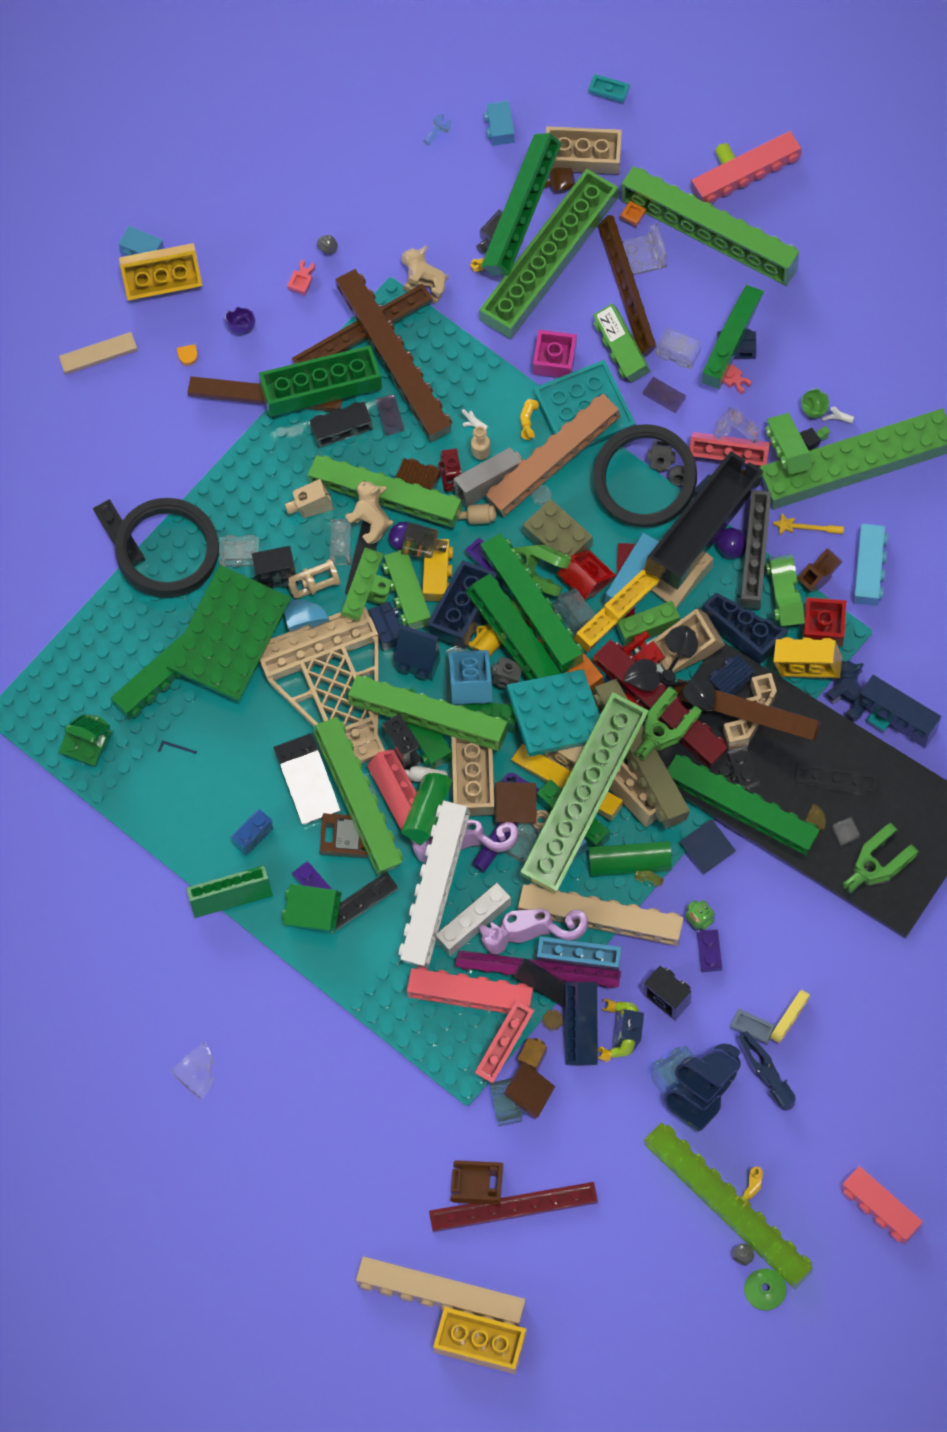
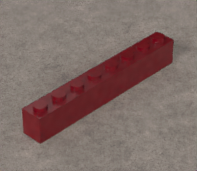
M610 639L594 655L592 662L612 680L617 679L621 688L641 707L650 710L667 690V687L660 682L655 690L643 691L630 683L624 682L628 669L637 660L632 655L628 656L618 642L614 643ZM676 696L658 721L664 723L670 730H673L679 726L685 714L688 715L691 710H687L682 705V701ZM697 719L679 742L710 769L726 753L728 747L724 739L720 736L716 737L706 723H701Z

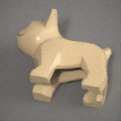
M427 246L419 250L411 248L408 251H404L401 261L408 267V282H406L404 290L410 291L421 284L430 286L433 298L432 303L436 304L445 290V282L449 276L426 262L425 253Z
M362 481L357 486L359 501L354 511L348 513L345 517L350 523H359L362 520L370 523V532L362 537L368 544H374L383 538L388 527L393 524V521L389 520V517L379 505V497L387 488L385 486H376L372 482Z

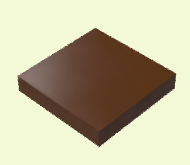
M496 782L495 823L536 824V783Z
M523 1061L520 1063L503 1094L536 1119L542 1112L555 1086Z

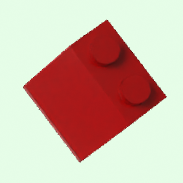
M590 550L571 555V562L568 568H561L557 573L563 582L570 585L576 591V594L584 600L596 596L617 576Z

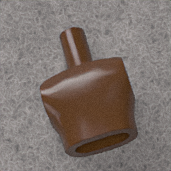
M571 167L551 169L550 179L547 180L544 188L552 187L555 194H561L571 189L575 185Z

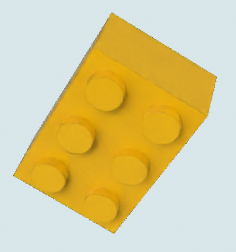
M785 637L776 639L774 663L781 677L840 678L842 654L836 641L830 638H823L822 640H813L811 638L794 640Z

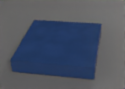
M710 819L679 842L703 875L736 852L713 819Z

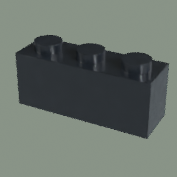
M364 401L352 403L349 407L343 409H335L325 415H317L309 420L318 448L373 429L372 420Z

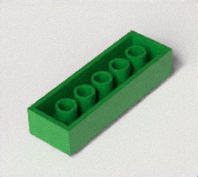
M371 345L259 372V384L269 416L382 389L381 374Z

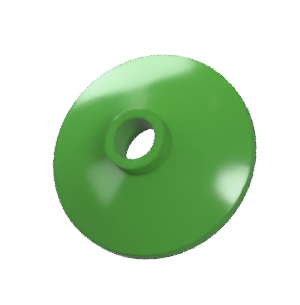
M771 1269L754 1271L749 1275L744 1286L747 1301L754 1308L763 1311L773 1310L780 1306L785 1299L787 1291L783 1277ZM766 1284L770 1289L763 1291L762 1286Z

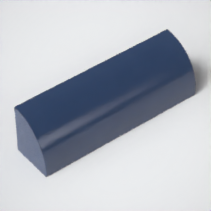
M565 982V1065H598L597 982Z

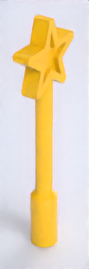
M781 514L780 521L773 522V526L780 528V536L785 531L793 533V528L819 530L836 534H843L844 526L794 523L795 518L786 519L784 514Z

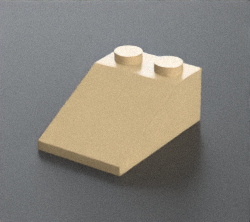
M706 553L678 590L661 580L651 591L666 603L673 601L677 608L713 568L714 558Z
M695 609L652 640L666 657L661 661L665 670L669 669L677 656V653L670 651L666 645V636L675 627L682 625L690 627L697 636L698 649L691 658L681 655L672 670L674 673L709 657L725 645L707 613L699 609Z

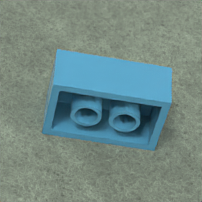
M489 651L449 652L452 705L492 702Z

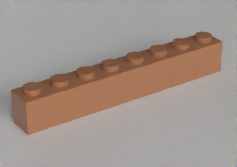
M604 394L594 398L585 410H580L571 422L565 423L556 435H551L542 447L536 448L527 460H522L512 473H507L498 485L492 486L486 494L488 502L494 505L495 509L505 517L621 417L619 409Z

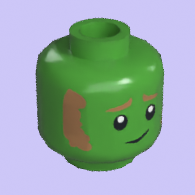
M694 900L686 907L688 911L685 914V918L694 929H702L704 931L715 922V911L706 901L701 900L697 902Z

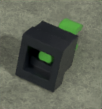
M827 426L817 432L811 427L800 432V435L810 451L818 448L821 440L829 438L827 434L831 432Z

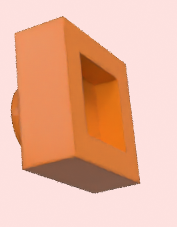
M629 201L621 213L620 219L637 227L646 214V209Z

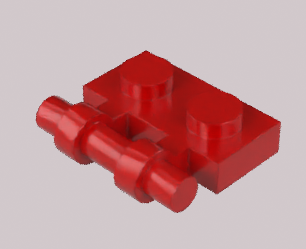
M646 630L642 634H637L633 637L634 640L627 646H622L628 656H633L631 652L640 646L642 650L633 656L637 661L649 659L657 665L666 658L654 641L647 645L645 641L650 635Z

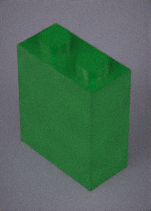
M290 884L289 889L285 893L287 903L286 909L282 912L283 924L289 927L335 933L342 893L332 889Z

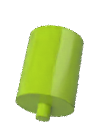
M728 143L719 144L714 151L721 165L736 158Z

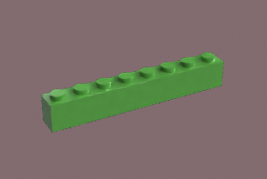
M316 455L308 473L310 483L321 479L327 489L359 498L357 486L362 481L372 482L376 486H385L387 489L380 495L379 505L455 528L463 509L461 499L455 495L448 496L441 494L436 489L428 490L416 483H406L400 478L393 479L380 472L373 473L364 467L357 468L345 461H335L329 456L322 457Z
M356 675L348 693L349 705L391 718L400 714L407 723L500 751L508 732L507 721L500 717H491L481 711H471L464 706H455L442 699L429 698L425 694L413 693L406 688H397L387 682L375 681L368 676Z
M337 716L316 724L313 728L314 735L377 876L398 868L402 864V853L394 845V835L386 827V817L378 809V799L370 791V781L362 773V763L354 755V746L352 741L346 737L344 723L339 721Z

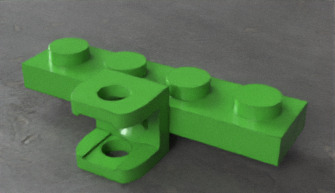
M364 548L341 616L360 621L367 599L378 604L386 603L391 581L376 575L384 553Z

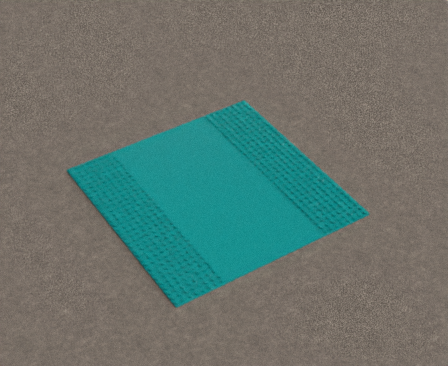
M389 277L374 293L376 297L374 300L377 305L381 304L384 306L408 291L404 290V286L397 280ZM427 304L394 323L395 330L393 331L396 336H401L404 342V349L412 354L415 367L419 366L423 373V380L431 385L433 389L432 394L435 399L438 398L440 400L444 414L450 416L452 420L451 432L430 442L373 347L372 350L381 374L382 389L343 398L341 407L343 409L349 407L352 403L364 401L372 420V430L318 448L309 420L317 415L331 413L330 411L299 409L269 416L266 409L182 499L200 508L210 518L218 536L219 555L214 571L208 580L189 594L174 598H160L145 594L133 587L118 568L0 695V734L190 886L264 865L273 896L221 911L464 1106H470L490 1082L476 1074L475 1071L508 1014L408 998L407 988L411 968L417 969L418 966L404 963L398 953L401 943L405 944L406 936L404 935L406 924L411 922L409 912L411 905L416 903L417 896H415L417 884H421L422 876H420L422 865H426V862H422L416 857L411 839L401 833L396 819L367 767L371 760L362 763L361 770L363 775H366L370 781V791L376 795L379 803L377 805L378 809L384 813L387 821L385 823L388 831H392L395 838L394 845L396 849H400L403 856L402 864L398 868L388 871L399 889L333 934L325 931L289 927L284 925L282 920V912L286 909L287 903L285 893L289 889L290 884L300 885L292 876V872L306 861L314 867L333 890L342 893L340 902L381 876H377L369 856L368 858L320 854L322 819L302 825L273 747L310 733L340 808V812L335 814L350 815L314 735V727L268 683L260 662L239 702L184 676L176 678L169 689L159 693L153 703L147 704L142 708V712L137 717H132L130 720L113 705L111 697L186 631L219 565L257 581L251 553L290 546L296 574L303 572L305 568L307 570L331 559L339 576L340 585L335 586L334 584L316 591L314 595L310 593L297 599L318 604L323 608L328 617L342 612L347 598L345 591L362 522L364 521L350 523L345 515L354 511L359 498L327 489L334 510L303 518L300 511L288 514L285 503L295 500L293 496L294 490L310 484L308 473L316 455L322 457L329 456L335 461H345L351 466L357 468L364 467L370 472H380L387 477L395 479L403 458H413L425 466L431 464L438 468V463L441 461L442 456L441 451L457 448L461 472L464 473L508 448H511L514 452L517 451L523 460H527L536 448L542 447L547 439L554 434L539 403L538 409L532 411L530 417V427L534 431L535 437L530 438L531 440L521 437L523 428L520 414L526 400L533 399L538 401L534 393V387L539 385L431 305ZM352 316L341 329L356 322L355 317ZM366 339L361 343L355 345L354 347L348 349L347 351L369 346L371 344L369 340ZM463 409L468 413L472 411L478 420L488 426L486 431L490 439L491 453L483 460H479L472 455L471 440L474 437L473 430L475 427H463V423L469 422L462 413ZM607 438L585 447L505 517L496 510V521H491V523L469 524L467 519H459L455 528L380 505L389 517V520L393 521V524L388 527L383 538L378 542L376 551L384 554L376 575L391 580L389 574L385 575L382 563H385L384 555L398 551L392 547L389 541V533L391 528L399 522H409L418 530L419 538L414 547L417 550L419 545H423L425 549V539H449L450 547H453V558H449V565H452V577L448 576V583H450L462 560L477 565L465 553V549L479 537L485 542L501 533L504 538L510 540L515 549L516 547L534 546L535 544L523 534V524L550 499L593 536V546L589 550L615 575H617L618 543L636 544L643 533L660 541L679 516L660 526L641 528L630 526L617 520L603 507L594 486V467L600 450L610 439ZM623 446L613 455L607 467L606 484L608 492L612 499L627 511L637 514H651L661 511L672 504L681 492L679 487L672 484ZM440 476L436 490L448 496L455 495V490L450 492L444 490L442 476ZM485 496L473 505L490 503ZM462 504V511H467V508ZM168 514L138 546L145 557V561L134 567L142 575L155 581L174 582L182 580L193 574L203 563L207 552L205 537L198 526L189 519L180 515ZM716 541L707 551V554L714 558L713 568L676 608L680 620L695 609L702 610L703 604L715 593L738 603L739 607H741L746 551L739 558L727 559L717 549ZM410 549L408 554L423 594L425 552H421L420 556H416L417 551ZM767 552L765 554V563H769L768 557H772ZM539 558L535 568L537 575L545 579H552L553 583L562 587L560 596L550 595L545 592L542 594L545 599L548 597L553 604L562 607L560 615L564 621V627L569 628L572 633L576 634L603 609L606 604L604 603L606 592L613 581L596 596L584 600L576 594V591L570 585L564 583L557 574L561 567ZM764 565L760 609L750 610L755 612V615L763 619L767 618L773 621V624L782 628L780 622L775 621L774 609L776 607L771 577L766 574V567ZM329 570L313 575L316 584L331 578ZM798 579L797 585H794V589H797L798 593H800L803 603L804 620L807 598L830 599L819 590L810 591ZM298 580V583H296L298 591L305 589L302 581ZM277 586L273 588L274 590L291 597V600H297L291 594L289 586ZM500 586V588L502 589V591L504 592V594L508 595L509 598H510V600H511L512 597L510 596V594L508 593V591H505V590ZM390 590L386 602H390L393 608L396 607L394 598L397 596L395 591L391 592ZM650 591L635 606V614L666 602ZM367 599L365 607L368 612L369 609L381 604L368 601ZM425 601L431 617L440 601ZM401 608L397 609L399 616L402 615ZM847 611L843 646H838L842 654V661H850L872 635L871 628ZM285 614L272 638L290 632ZM401 617L397 618L399 624H402ZM482 618L478 626H485L488 622L485 618ZM804 623L783 626L788 629L787 637L794 640L803 639ZM617 625L588 653L586 652L585 655L591 662L594 655L610 639L614 643L618 642L623 646L617 631ZM428 626L417 629L430 634ZM475 631L474 635L472 636V638H471V640H470L471 642H472V641L476 638V636H477V632H476V631ZM717 631L723 642L746 655L731 641H729L725 636H723L719 631ZM659 635L648 638L645 642H648L658 637ZM439 639L440 663L433 680H423L415 674L409 672L405 674L395 668L394 662L396 646L383 650L379 642V682H387L394 687L406 688L408 690L413 687L417 694L422 693L429 696V698L442 699L452 704L449 652L473 650L468 646L464 649ZM370 643L348 652L355 672L375 666V643ZM503 643L489 658L490 671L493 663L497 664L500 657L516 662ZM774 651L761 665L780 676L774 663ZM333 657L329 664L339 668L342 659ZM706 658L676 672L675 682L678 679L691 681ZM345 662L342 669L349 671ZM593 663V665L603 675L605 683L606 674L595 663ZM315 664L311 671L320 675L323 666ZM327 668L324 676L333 680L336 671ZM301 671L275 680L291 698L310 690ZM521 671L519 682L527 681L528 678ZM340 673L337 681L346 685L349 676ZM375 673L368 675V677L374 680ZM310 676L312 683L315 686L318 679ZM781 677L815 699L834 680V678ZM321 680L318 689L327 692L331 684ZM492 683V702L490 703L511 705L506 688L498 687ZM334 685L331 694L340 697L344 689ZM347 690V692H346V694H345V696H344V699H347V700H349V699H348V693H349L348 690ZM317 693L322 704L325 696ZM313 698L298 702L318 724L323 722ZM328 698L325 706L335 709L338 701ZM341 703L338 711L348 714L351 706ZM354 708L351 716L361 719L364 711ZM324 710L329 720L332 713ZM83 714L100 716L110 725L109 730L113 731L96 767L58 752L66 734L64 732L65 727L76 717ZM379 714V738L384 750H391L385 741L382 725L383 722L391 717ZM339 715L335 716H338L339 721L344 722V717H341ZM349 720L346 726L353 724L355 722ZM518 723L516 732H507L500 751L493 749L494 803L495 783L502 782L504 776L508 773H515L527 782L536 783V787L539 790L546 784L511 761L520 746L524 744ZM441 733L452 751V736ZM163 740L172 744H176L197 751V754L182 749H178L166 744L163 745L161 752H158V749ZM418 748L416 751H417L418 755L420 756V755H422V753L420 752V750H419V748ZM625 757L623 762L628 766V760ZM452 760L435 768L436 770L445 771L448 777L453 779ZM422 762L421 764L417 765V766H422V767L430 768L429 765L425 766L423 762ZM411 781L417 792L421 782ZM453 781L445 801L454 803ZM610 789L608 790L609 793L615 795ZM536 798V811L544 810L550 814L548 810L537 802ZM686 800L685 802L690 809L687 820L665 828L658 819L648 827H645L624 804L612 821L599 813L595 816L610 831V839L603 846L670 841L672 868L686 853L679 842L710 819L714 820L715 818ZM260 809L272 819L274 830H271V833H268V836H265V839H262L257 844V847H254V850H251V853L245 856L232 844L231 836ZM495 815L469 816V820L481 823L484 834L488 838L498 824L495 823ZM543 818L538 819V822L544 823L545 820ZM474 824L468 826V830L476 829ZM518 824L519 837L517 843L511 849L499 852L485 873L478 871L471 864L483 847V844L460 850L438 932L496 883L510 896L511 905L491 922L501 927L506 914L518 911L523 884H535L520 876L519 873L541 830L534 828L532 824ZM326 827L325 842H333L334 828ZM587 845V850L571 863L558 889L563 893L576 892L582 897L595 896L602 901L615 900L620 902L621 905L635 904L640 907L670 871L591 877L589 846ZM510 916L508 920L511 923L517 920V917ZM553 921L556 926L564 931H573L578 927L575 925V928L570 930L566 923ZM587 928L580 938L572 941L607 945L616 934ZM480 932L459 949L461 951L492 954L485 948ZM550 933L537 936L522 943L508 942L507 947L502 953L493 955L537 960L539 938H559ZM435 942L428 968L429 971L437 972V970L447 971L450 975L461 973L468 975L469 978L485 977L489 981L494 982L504 980L512 985L525 984L515 978L514 974L505 975L502 972H484L480 969L465 970L461 967H456L459 950L452 956H449ZM533 988L531 1008L534 1009V1012L504 1065L558 1002Z

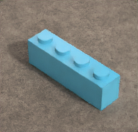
M861 524L854 604L878 606V600L883 599L884 588L880 587V581H884L885 569H881L882 563H886L887 551H883V545L888 543V533H885V526Z

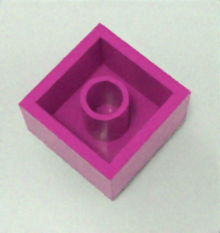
M538 330L533 360V374L562 377L572 373L577 348V334Z

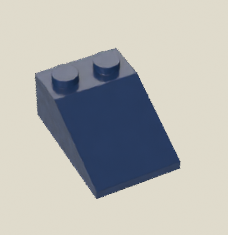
M400 625L394 659L395 668L405 674H408V672L415 674L423 680H433L441 660L439 638Z

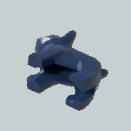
M847 660L842 661L840 678L837 680L836 688L830 689L827 692L826 699L832 705L841 699L853 704V709H849L845 717L855 723L867 709L859 701V695L863 688L858 682V676L863 671L864 664H854Z

